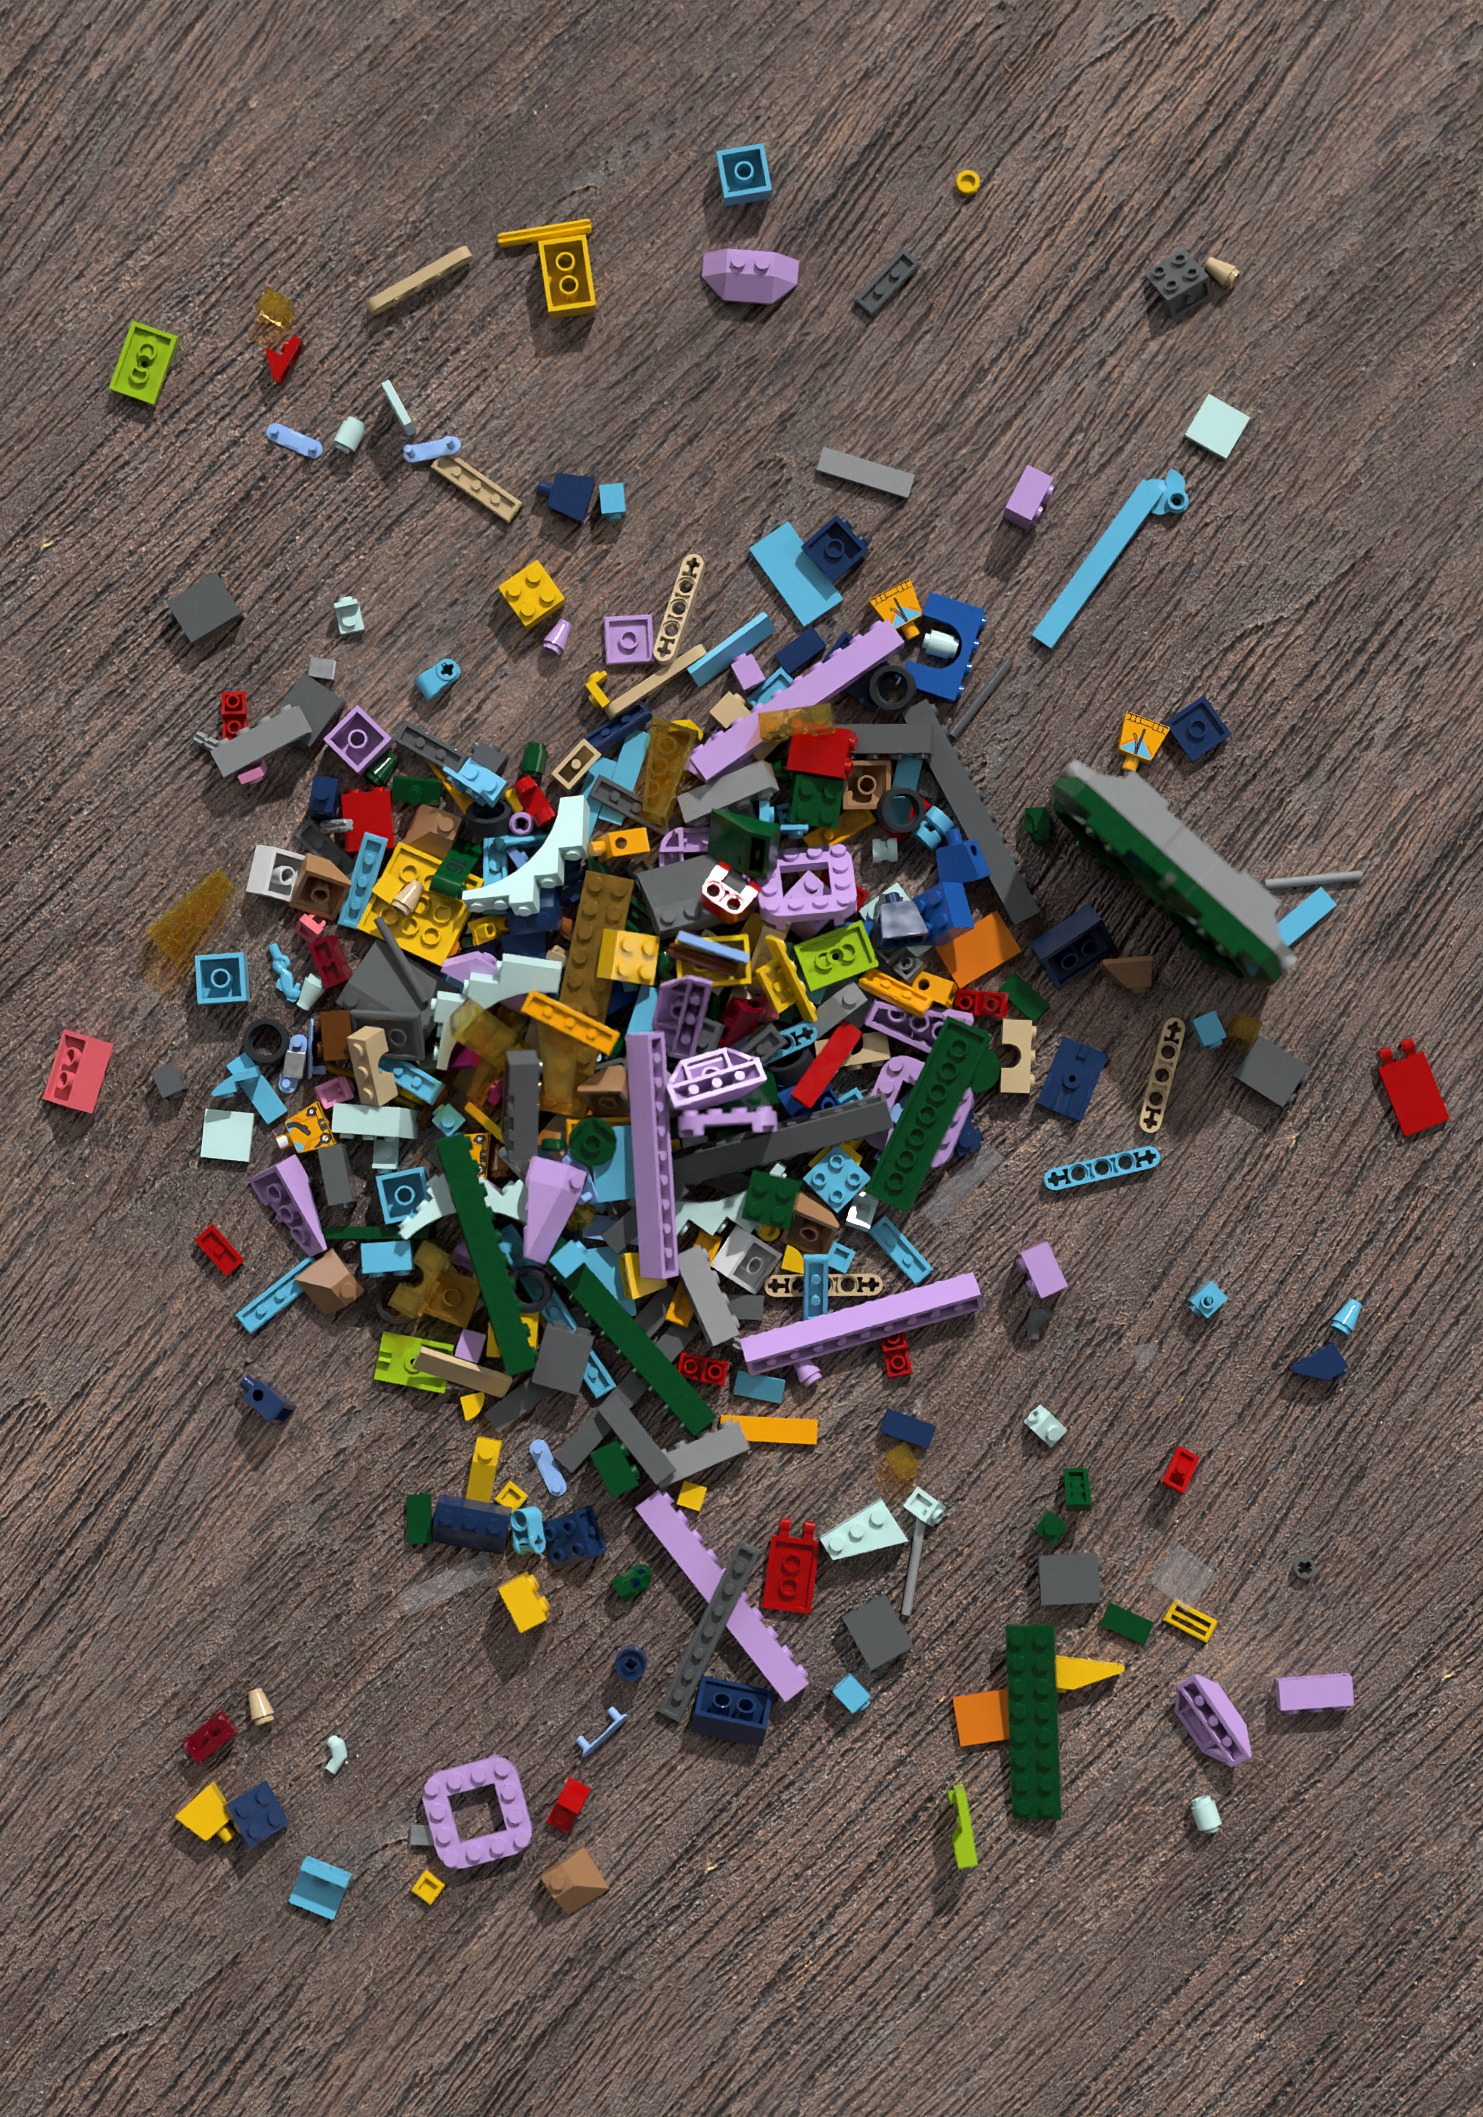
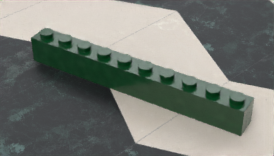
M459 1132L434 1140L505 1374L511 1376L535 1368V1361L538 1360V1355L535 1347H530L528 1337H531L527 1322H522L520 1314H523L524 1310L520 1299L516 1300L513 1291L517 1290L513 1276L509 1277L506 1267L510 1266L506 1253H501L499 1244L502 1243V1238L499 1230H494L492 1224L495 1216L492 1207H487L484 1198L488 1196L484 1182H479L477 1174L481 1173L477 1159L473 1160L470 1150L474 1149L469 1135L465 1136L464 1132Z
M560 1234L546 1263L540 1265L544 1269L548 1266L554 1273L551 1275L552 1279L559 1287L564 1284L570 1291L567 1294L570 1300L575 1305L580 1303L584 1307L585 1311L583 1314L590 1323L597 1322L602 1328L599 1330L602 1337L607 1342L612 1340L616 1344L617 1348L615 1351L622 1360L629 1359L634 1365L630 1368L639 1379L644 1377L648 1381V1390L655 1398L660 1395L665 1401L662 1406L671 1416L676 1414L680 1418L681 1422L678 1424L688 1435L692 1432L694 1436L697 1435L717 1415L585 1262L566 1278L550 1262V1259L567 1244V1241Z

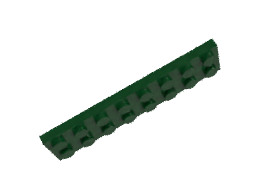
M947 1015L868 1182L865 1193L906 1213L910 1212L993 1036Z
M1006 1624L1012 1818L1061 1820L1062 1795L1055 1624Z

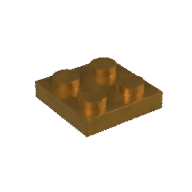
M438 1266L421 1312L467 1329L481 1294L477 1280Z

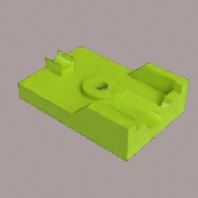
M132 321L109 389L156 406L168 369L176 356L181 341L179 337ZM147 361L148 366L142 367V362Z
M862 920L799 943L792 948L802 968L809 993L879 967ZM835 953L838 954L839 959L834 960L832 958V955Z
M383 1331L374 1379L446 1393L448 1380L413 1369L411 1360L416 1358L421 1346L453 1357L455 1345Z
M963 1784L953 1785L954 1790L947 1791L949 1804H956L958 1816H956L958 1827L951 1835L955 1860L957 1861L958 1868L976 1866L978 1863L966 1791Z

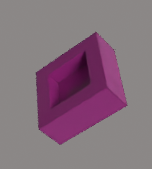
M499 1080L498 1084L493 1082L486 1093L489 1096L487 1101L495 1106H498L503 1097V1081Z

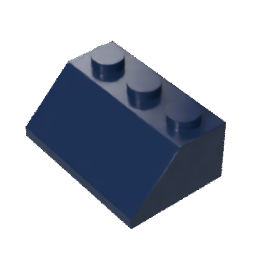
M1089 904L1029 943L1035 958L1057 990L1117 951L1102 918Z
M441 1494L436 1506L432 1541L504 1555L512 1507Z
M702 1675L690 1732L762 1747L767 1730L773 1690Z

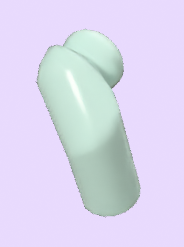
M331 1736L327 1741V1745L330 1747L332 1758L327 1764L326 1769L336 1774L347 1757L345 1742L341 1738Z

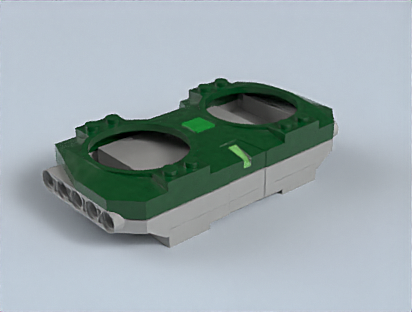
M1075 759L1049 788L1054 812L1065 827L1074 835L1072 837L1075 841L1073 845L1080 852L1084 853L1086 851L1093 857L1091 861L1099 869H1103V867L1106 870L1112 869L1121 877L1136 885L1165 911L1169 919L1181 931L1179 934L1183 938L1181 942L1188 949L1192 950L1194 948L1201 954L1199 958L1207 966L1212 964L1216 967L1218 965L1242 982L1269 987L1274 985L1298 960L1280 937L1274 912L1281 903L1247 872L1243 871L1238 874L1166 809L1169 802L1133 770L1125 779L1122 777L1100 775Z

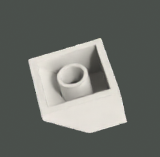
M256 845L246 892L289 902L298 870L305 856L272 846Z
M736 1225L710 1266L756 1295L782 1254Z

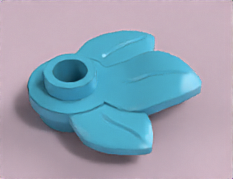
M1170 469L1165 481L1160 479L1147 480L1163 492V495L1151 510L1152 513L1157 515H1163L1167 512L1179 514L1186 510L1189 499L1184 492L1185 480L1180 473ZM1174 498L1180 499L1181 504L1179 506L1173 505L1172 500Z

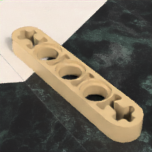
M467 246L460 247L372 297L365 305L372 316L380 314L466 265L473 259V256Z
M697 554L686 556L682 562L653 649L654 657L661 665H670L676 659L705 572L703 559ZM694 562H697L698 567H695L693 569V577H690L691 569L689 565H693ZM684 583H691L693 585V589L688 593L680 591ZM676 605H684L686 610L683 614L676 615L673 613ZM671 626L679 629L678 633L673 637L666 635V630ZM666 641L669 643L668 651L670 654H666L664 658H662L660 652L665 651L667 646L665 643Z
M702 644L695 646L675 659L672 664L666 665L608 704L604 711L610 719H613L685 672L688 667L706 655L707 651Z
M1178 1018L1168 1019L1164 1022L1138 1120L1140 1129L1146 1133L1156 1132L1162 1123L1185 1033V1025ZM1174 1022L1180 1028V1032H1176L1173 1040H1178L1177 1044L1172 1041H1164V1036L1170 1038L1171 1030L1167 1029V1027ZM1165 1045H1170L1174 1049V1056L1171 1059H1166L1161 1054V1049ZM1160 1068L1168 1072V1079L1165 1082H1159L1155 1078V1073ZM1152 1092H1158L1162 1095L1160 1105L1154 1106L1150 1103L1149 1096ZM1146 1106L1153 1110H1160L1159 1114L1154 1113L1153 1121L1156 1122V1125L1151 1126L1150 1129L1146 1128V1123H1143L1144 1119L1149 1118L1151 1112L1146 1111Z
M803 1274L769 1276L764 1283L765 1291L773 1297H801L803 1292H795L792 1288V1283L795 1279H803ZM828 1274L830 1282L828 1296L877 1295L883 1287L882 1279L876 1274ZM857 1277H862L861 1282H869L870 1278L873 1277L874 1281L879 1283V1286L875 1287L873 1292L870 1291L869 1287H861L863 1292H857L859 1286ZM784 1278H790L788 1284L790 1293H784L785 1288H779L777 1293H773V1290L768 1288V1284L772 1283V1279H777L778 1283H785ZM844 1278H851L854 1281L855 1286L852 1291L845 1292L842 1290L841 1281Z

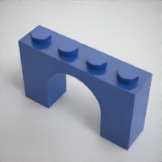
M933 592L929 593L921 619L951 629L959 639L960 655L953 664L940 669L907 660L904 669L908 670L914 677L917 686L916 692L954 704L956 698L961 699L965 687L961 685L963 675L968 677L972 663L968 662L970 653H976L980 640L975 638L978 630L983 631L987 617L983 616L984 609ZM901 678L899 687L907 689L905 680Z

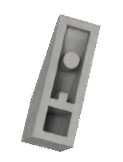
M854 981L850 982L816 1009L815 1014L818 1020L813 1023L817 1029L816 1040L867 1002L868 999ZM803 1027L801 1036H805L807 1039L811 1037L810 1032L813 1030Z

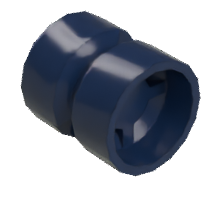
M637 1645L624 1646L618 1652L615 1660L617 1673L626 1680L640 1678L647 1668V1655L645 1651Z

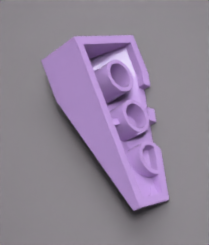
M532 1156L525 1181V1188H528V1202L525 1203V1211H528V1223L524 1227L525 1258L540 1264L546 1263L580 1197L587 1172L567 1164Z

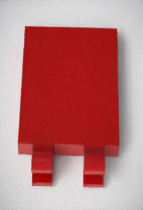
M1412 1038L1400 1042L1406 1058L1394 1062L1390 1047L1378 1050L1383 1067L1378 1068L1377 1071L1403 1137L1450 1119L1424 1051L1416 1053Z
M781 1517L779 1535H771L762 1608L810 1614L820 1540L813 1539L815 1522L805 1520L803 1538L789 1536L791 1518Z

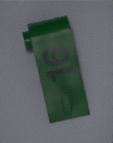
M458 838L435 872L429 886V892L454 903H457L459 899L462 900L463 891L468 889L465 886L466 879L483 855L484 848L473 844L471 841Z

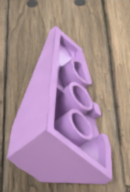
M296 1154L248 1179L260 1201L265 1207L270 1205L277 1213L275 1218L279 1223L284 1221L291 1229V1236L309 1257L327 1249L308 1176Z

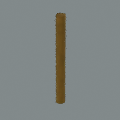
M328 1062L326 1071L339 1077L345 1075L352 1083L357 1084L354 1072ZM399 1093L391 1099V1101L413 1110L417 1104Z

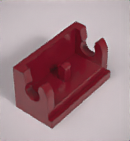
M328 935L308 944L325 989L336 988L342 983H348L353 974L337 935Z
M734 996L730 1000L718 1020V1023L725 1025L718 1043L721 1048L727 1047L739 1051L746 1045L765 1014L762 1009L750 1007L754 1003L752 1000Z
M222 1709L186 1738L183 1746L198 1765L239 1730Z

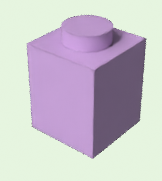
M744 653L733 659L734 663L731 664V670L744 694L765 682V677L752 654L746 656Z
M463 1328L454 1356L470 1363H479L488 1335Z

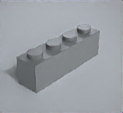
M290 704L277 710L279 715L270 718L268 715L258 720V726L250 730L249 727H245L236 732V738L230 741L228 738L217 742L215 744L216 748L210 752L223 777L231 776L312 733L313 731L300 706L291 707Z
M760 760L677 796L685 823L695 828H700L709 824L708 821L711 819L712 808L726 812L746 809L751 806L752 802L767 800L773 796V793L780 790L772 765Z
M697 1245L678 1254V1278L710 1347L739 1335L738 1329L740 1324L736 1316H731L728 1309V1306H730L729 1299L725 1292L721 1293L718 1287L720 1279L716 1271H711L708 1264L710 1257L707 1250Z
M729 1419L720 1423V1429L711 1432L709 1428L698 1433V1438L691 1442L686 1438L675 1443V1449L667 1452L665 1448L661 1449L677 1471L659 1484V1487L667 1486L750 1449V1444L740 1422L736 1421L733 1423V1420Z

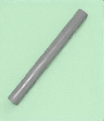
M1360 870L1265 880L1264 884L1265 889L1357 881L1362 880V872Z
M918 1517L916 1519L901 1614L911 1616L926 1525Z

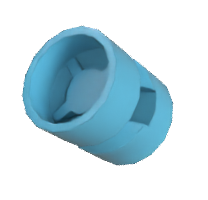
M934 805L925 814V820L922 821L921 825L914 831H911L916 839L930 851H933L942 842V836L946 837L945 831L956 827Z

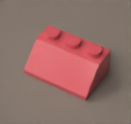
M63 1030L43 1099L92 1114L97 1104L101 1084L105 1078L108 1061L112 1055L113 1044Z

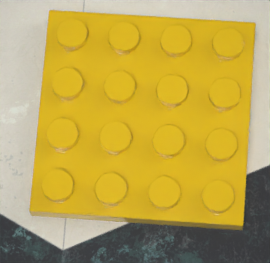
M398 842L385 871L405 886L412 880H416L424 886L415 909L407 917L402 916L390 904L373 893L356 928L385 941L374 923L376 918L382 916L402 950L442 967L443 961L449 959L471 912H469L463 900L459 899L457 903H454L429 892L431 880L443 861ZM470 873L465 882V886L468 887L467 891L482 888L485 880Z

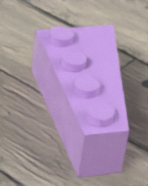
M878 996L873 997L864 1015L865 1025L930 1053L947 1015L972 1026L974 1019L972 1013L931 1006L925 1015L920 1018Z

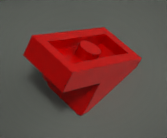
M294 335L290 340L287 339L281 349L282 355L265 347L273 378L279 386H282L304 347L302 339Z
M1178 1446L1172 1455L1168 1467L1160 1476L1161 1484L1183 1496L1200 1457Z
M569 1776L546 1822L568 1833L591 1788Z

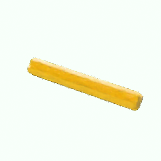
M590 219L500 233L498 234V243L501 248L588 234L592 232Z

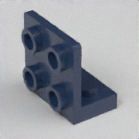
M591 1505L570 1514L542 1522L546 1549L555 1570L591 1559L607 1551Z

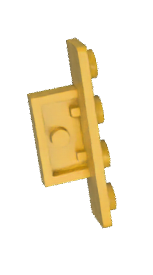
M768 935L764 939L773 959L755 970V973L773 1011L781 1013L795 1003L803 1020L815 1023L818 1020L815 1014L816 1008L805 993L806 987L796 974L795 964L788 958L785 943L780 938Z

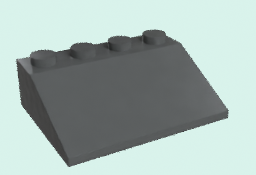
M706 854L636 873L657 937H660V941L678 936L680 931L690 933L726 923L705 909L700 903L703 886L721 860L711 854ZM732 868L723 884L741 895L746 888V884L740 872ZM713 892L707 893L711 897H717ZM753 904L741 918L751 915ZM727 906L730 910L737 911L736 907Z
M377 938L346 984L336 1003L350 1012L352 1009L420 1013L424 1046L426 1047L437 1029L438 1023H440L434 1022L435 1013H430L432 998L437 999L438 991L457 994L460 989L405 955L430 998L428 1002L421 1004L387 943Z

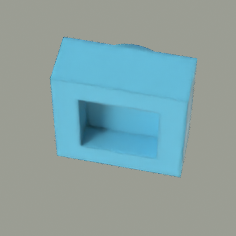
M833 1242L828 1253V1266L846 1274L856 1252L837 1242Z

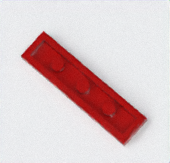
M843 1019L789 1096L809 1110L861 1038L863 1032Z

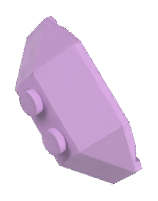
M723 249L704 253L702 279L709 284L723 301L772 305L797 286L799 261L776 252Z
M476 951L445 959L442 963L441 971L462 983L465 980H470L471 972L498 976L495 975L497 959L489 953L484 952L482 954ZM526 993L499 1001V1003L526 1017L528 1016L521 1012L527 999Z
M688 975L661 983L651 1026L655 1032H664L665 1050L668 1056L683 1060L694 1057L713 981Z
M725 1047L681 1060L666 1085V1089L674 1109L699 1111L741 1098L765 1083L767 1078L759 1058L751 1057Z
M1195 1674L1176 1685L1175 1713L1203 1753L1216 1760L1225 1762L1230 1767L1252 1756L1247 1726L1219 1684Z

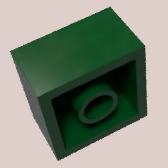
M793 774L786 822L837 829L844 781Z
M753 1170L741 1218L790 1230L803 1181L760 1170Z
M618 1438L592 1451L590 1454L612 1498L638 1486L640 1483L639 1478L642 1476L637 1464L631 1465L628 1459L631 1453L624 1442L620 1443Z

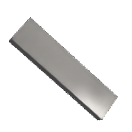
M823 447L816 469L817 472L905 499L909 497L915 477L914 474Z

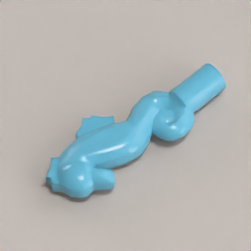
M274 943L268 946V949L274 959L272 967L281 976L276 983V988L283 991L287 1000L294 1003L300 997L301 984L296 983L294 987L292 973L287 970L290 966V959L286 955H282L279 947Z

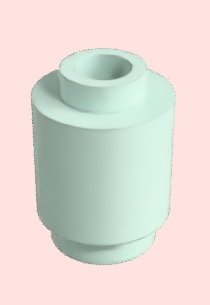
M348 416L347 420L343 421L333 441L337 444L335 448L345 454H349L350 451L355 452L365 433L364 428L366 425Z
M931 630L930 634L925 633L922 647L926 648L925 653L945 659H948V657L954 658L959 640L954 639L953 635Z
M1210 1795L1192 1800L1193 1806L1191 1810L1198 1830H1204L1205 1834L1217 1831L1219 1829L1218 1825L1222 1822L1215 1802L1211 1800Z

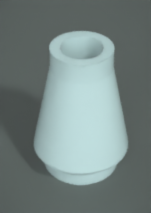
M313 973L305 977L299 1000L296 1003L299 1007L309 1011L311 1006L324 993L326 989L321 977Z

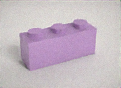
M1349 1673L1275 1678L1277 1708L1281 1711L1284 1710V1714H1297L1299 1709H1308L1309 1712H1322L1325 1707H1333L1335 1711L1347 1710V1706L1354 1705L1352 1676Z

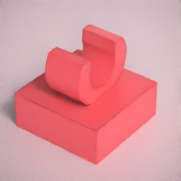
M312 913L309 916L304 914L299 919L294 930L309 944L319 940L326 924L324 920L317 924L313 920L316 915Z
M767 996L753 997V1000L758 1002L757 1008L762 1009L765 1013L760 1022L765 1023L779 1019V1013L773 1011Z

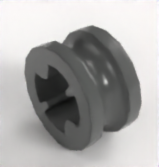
M1302 1556L1294 1560L1292 1570L1295 1576L1307 1579L1314 1575L1316 1566L1312 1559ZM1300 1562L1309 1563L1310 1566L1307 1568H1310L1308 1573H1300L1298 1571L1301 1568L1298 1567Z

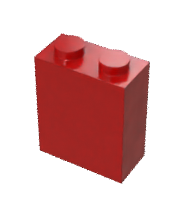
M795 721L786 769L791 773L848 781V775H852L854 762L851 761L853 751L857 749L858 737H855L856 733L851 729Z
M385 787L371 788V792L361 793V789L347 790V794H341L343 819H351L354 822L352 824L354 829L351 832H344L346 853L348 855L359 853L365 832L387 838L388 842L385 851H394L396 840L392 793L389 790H385Z

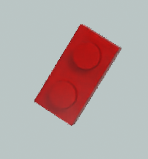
M211 1224L194 1240L226 1276L231 1274L245 1261L244 1257L214 1224Z

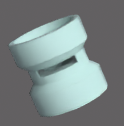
M889 838L887 841L872 839L873 863H879L882 860L898 862L896 838Z

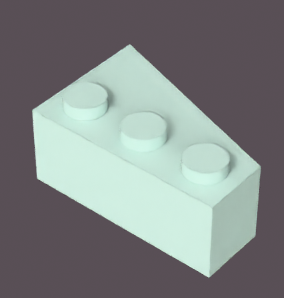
M334 1103L331 1132L340 1133V1138L354 1139L355 1134L362 1135V1140L377 1141V1136L384 1137V1141L399 1142V1138L418 1139L419 1124L416 1123V1119L420 1114V1110Z
M881 1498L820 1536L821 1542L833 1560L908 1541Z

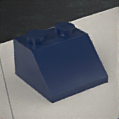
M556 886L553 888H540L539 913L520 916L515 915L512 908L506 909L511 936L557 930L563 923Z

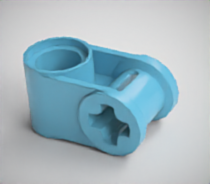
M443 659L431 669L419 675L413 682L427 701H430L459 678L460 668L452 659ZM446 665H448L450 668L454 666V668H452L453 674L451 676H449L448 674L443 675V673H445L444 667Z
M534 1506L515 1510L510 1517L515 1552L518 1555H524L527 1552L542 1553L545 1549L546 1541L541 1511Z

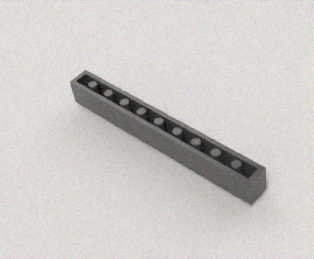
M927 699L902 711L900 717L904 724H932L935 727L934 756H927V760H924L965 839L977 840L991 873L986 878L1012 927L1039 914L1041 903L1036 894L1031 895L1027 886L1030 883L1024 872L1019 873L1016 867L1019 864L1016 856L1012 851L1008 852L1004 844L1007 843V840L1001 830H996L993 824L996 821L990 809L986 810L982 804L984 797L978 787L974 789L970 781L973 779L967 766L963 768L959 761L962 756L956 745L951 746L948 740L951 736L945 724L940 725L937 716H939L934 703L929 704Z
M885 1093L777 1122V1131L753 1133L752 1129L671 1152L672 1170L684 1185L695 1186L703 1180L723 1178L728 1173H742L750 1167L757 1165L760 1167L767 1166L775 1160H789L797 1154L804 1152L807 1154L814 1153L819 1148L826 1146L836 1147L844 1141L851 1139L854 1141L861 1140L866 1135L873 1133L883 1134L894 1128Z

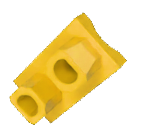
M485 915L467 922L473 935L474 946L498 938L500 935L510 933L507 915Z

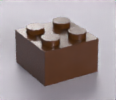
M349 1010L320 1012L318 1014L319 1018L314 1019L315 1033H320L321 1042L316 1043L318 1058L322 1057L323 1062L351 1060L347 1037L351 1035Z

